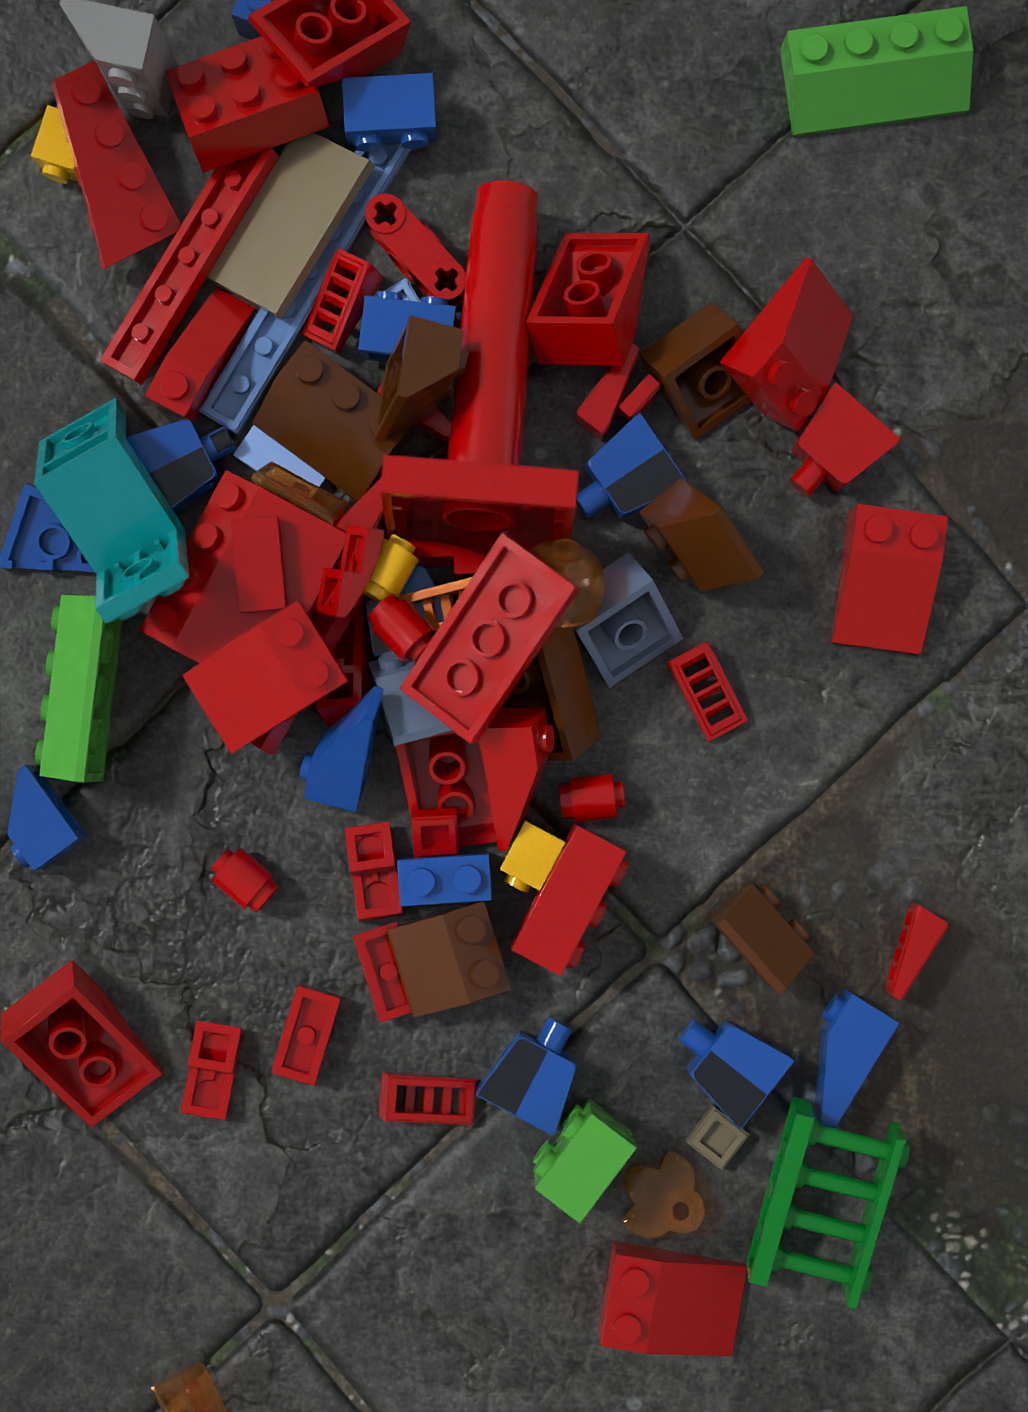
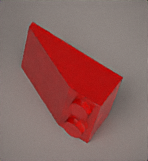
M273 0L250 13L248 21L307 88L341 81L342 78L368 75L401 54L411 24V20L393 0Z
M564 233L526 320L538 364L624 366L636 335L650 245L649 233Z
M806 257L722 358L720 363L763 416L798 432L827 395L853 315L814 261Z
M857 504L848 511L831 643L921 655L943 561L948 516Z
M298 600L261 622L182 675L231 754L350 682L305 607Z
M452 730L395 746L410 814L411 810L457 808L460 848L497 842L480 739L477 743L470 744Z
M73 959L1 1013V1042L91 1128L162 1075L161 1067L105 992Z
M613 1241L598 1327L600 1346L643 1354L732 1356L747 1271L746 1264Z

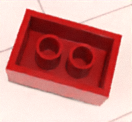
M262 36L165 71L186 132L203 173L330 127L318 87L307 88Z
M575 823L571 827L565 839L566 843L541 890H538L511 941L512 951L559 976L562 975L565 967L572 970L576 967L586 947L583 944L584 941L581 940L587 926L594 929L597 927L607 907L605 901L602 900L603 895L609 884L617 888L629 866V863L623 860L626 854L624 849Z

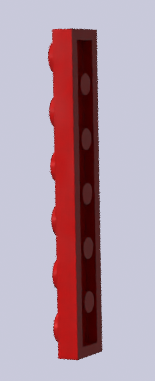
M270 148L215 168L100 358L103 364L142 386L279 159L274 149Z

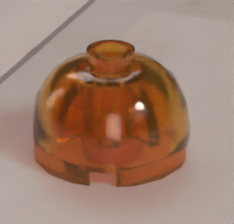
M566 538L550 540L530 549L531 552L581 587L556 627H577L595 619L597 610L602 607L606 587V577L599 559L586 547Z

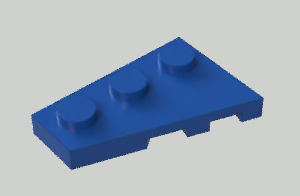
M24 483L0 555V568L95 572L37 487L30 483Z

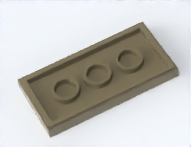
M315 133L288 142L207 278L217 286L282 320L372 172L373 164L370 160Z

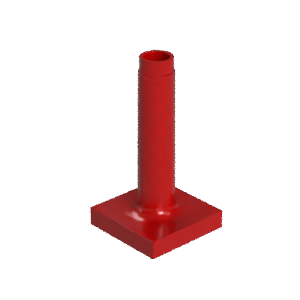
M495 180L479 186L476 192L475 210L471 218L460 329L464 330L462 349L468 350V358L462 377L455 376L447 460L384 455L380 494L388 540L393 534L407 542L408 540L439 541L459 545L487 556L501 533H504L514 538L545 562L567 563L576 507L578 471L521 466L530 335L526 320L533 306L539 228L537 219L538 194L530 186L523 183Z

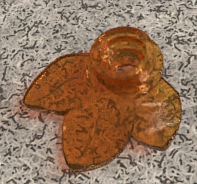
M670 1151L665 1156L661 1169L650 1166H635L625 1170L624 1181L626 1190L631 1200L636 1204L627 1212L622 1220L623 1224L630 1231L645 1238H658L669 1230L680 1234L690 1233L702 1224L706 1212L705 1204L700 1194L695 1191V1171L689 1161L683 1156ZM677 1202H683L688 1206L689 1216L686 1219L676 1216L674 1207Z

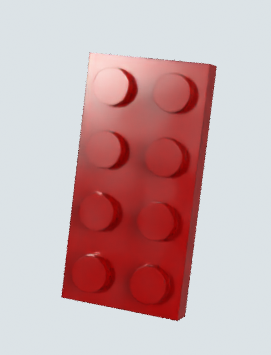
M501 533L399 689L470 744L477 743L581 587L508 534Z

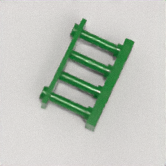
M792 1097L746 1259L749 1283L767 1287L771 1270L778 1272L779 1268L843 1283L842 1288L847 1307L857 1308L861 1293L867 1294L871 1285L872 1267L869 1265L898 1168H905L909 1157L910 1144L904 1137L900 1123L890 1121L886 1138L881 1140L820 1125L819 1119H816L814 1116L811 1101ZM815 1143L879 1158L873 1182L808 1167L807 1161H803L807 1145L813 1147ZM803 1185L867 1200L861 1223L858 1224L795 1208V1203L791 1202L795 1188L802 1189ZM791 1227H796L855 1242L848 1265L784 1250L783 1244H779L783 1229L790 1230Z

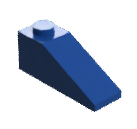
M374 686L320 736L314 754L306 752L299 775L300 779L306 780L304 799L357 812L368 778L384 688Z
M846 989L841 996L835 994L822 1013V1018L826 1019L821 1028L814 1116L816 1119H819L820 1125L836 1128L899 1025V1022Z

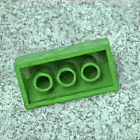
M967 6L790 30L786 33L780 54L793 137L968 113L970 109L973 44Z
M61 595L60 605H55L53 608L51 628L53 632H57L55 650H49L46 660V675L51 677L49 695L45 694L43 696L40 710L41 720L46 721L44 739H39L35 751L36 766H41L39 776L83 783L104 782L123 620H120L118 617L105 624L95 609L96 596Z

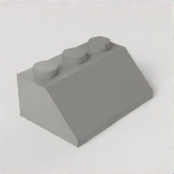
M61 0L60 6L123 107L127 108L126 111L131 115L144 119H152L154 114L168 117L173 93L165 71L179 65L155 15L87 0Z

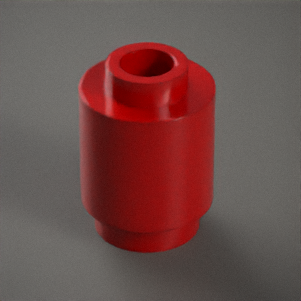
M394 594L383 599L368 617L369 622L373 625L372 631L403 663L411 660L417 662L437 632L406 599L400 600Z
M613 773L572 777L568 783H559L563 819L574 818L575 822L618 818L617 809L626 808L623 781L614 782Z
M228 848L211 867V870L216 873L211 882L244 910L249 907L257 913L279 888V885L272 880L274 875L243 848H239L235 853Z

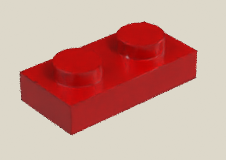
M397 921L352 935L380 1023L411 1013L386 932L387 929L398 926Z
M302 984L297 985L271 1070L272 1074L315 1086L342 996Z

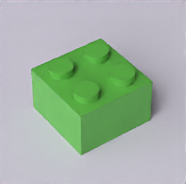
M589 1098L582 1107L575 1103L569 1109L560 1123V1126L563 1127L560 1136L554 1143L548 1139L532 1161L536 1164L533 1169L535 1190L578 1223H581L636 1150L631 1130Z

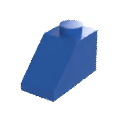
M24 765L17 770L7 835L14 843L10 846V849L19 863L25 868L31 866L33 871L51 865L88 838V836L45 777L39 776L40 769L36 765Z

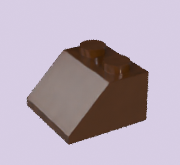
M712 302L639 353L648 374L660 383V394L694 440L700 438L751 401L720 363L743 333L738 323Z
M413 315L409 316L386 362L374 441L383 443L434 414L442 399L448 400L450 398L455 376L462 377L468 358V350L462 349L463 329Z
M682 478L678 479L639 512L649 526L644 530L645 536L659 552L666 551L671 559L665 564L682 584L689 580L698 589L705 591L755 580L765 573L723 508Z
M747 882L708 918L764 982L780 995L789 987L814 955V952L806 945L812 938L794 918L788 923L776 911L782 905L781 902L764 884L757 889L754 884Z
M484 901L468 902L386 930L412 1017L470 1004L511 989Z

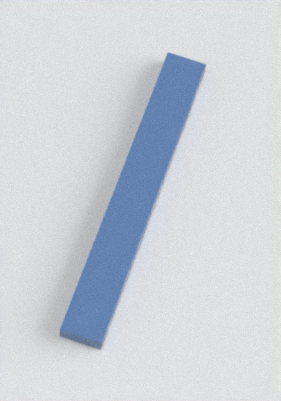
M401 144L383 145V148L377 151L355 150L354 153L370 160L374 166L372 172L283 319L281 320L260 308L201 406L199 412L202 415L240 436L302 333L334 254L338 248L350 253L367 224L365 216L367 204L378 194L386 193L411 149L404 148Z

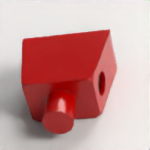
M835 383L827 392L821 404L816 408L791 449V452L803 464L790 477L789 482L798 492L806 497H810L823 481L838 492L900 441V438L839 384Z

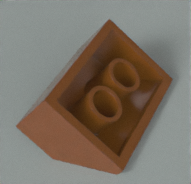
M307 341L301 344L278 373L252 422V425L325 477L327 481L356 502L382 477L384 455L398 456L414 434V426L383 443L374 441L381 396Z
M569 612L564 613L501 707L545 708L547 724L552 725L555 734L554 748L549 754L547 761H574L602 738Z

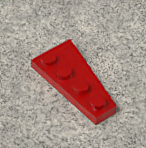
M92 61L54 79L51 84L66 139L70 143L75 161V172L79 186L82 187L88 209L87 216L91 231L94 232L101 268L104 270L176 234L181 223L96 62Z

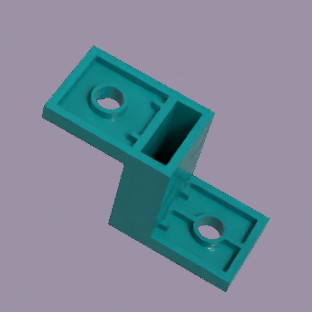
M117 397L39 441L34 484L97 574L95 609L105 624L118 617L120 620L132 617L143 608L144 602L158 594L164 597L179 590L184 585L185 579L189 578L185 528L127 441L126 411Z

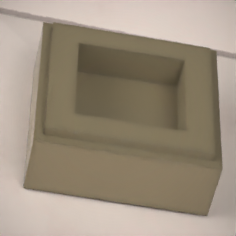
M712 1104L685 1140L691 1147L723 1171L750 1134L744 1128L740 1130L724 1112Z

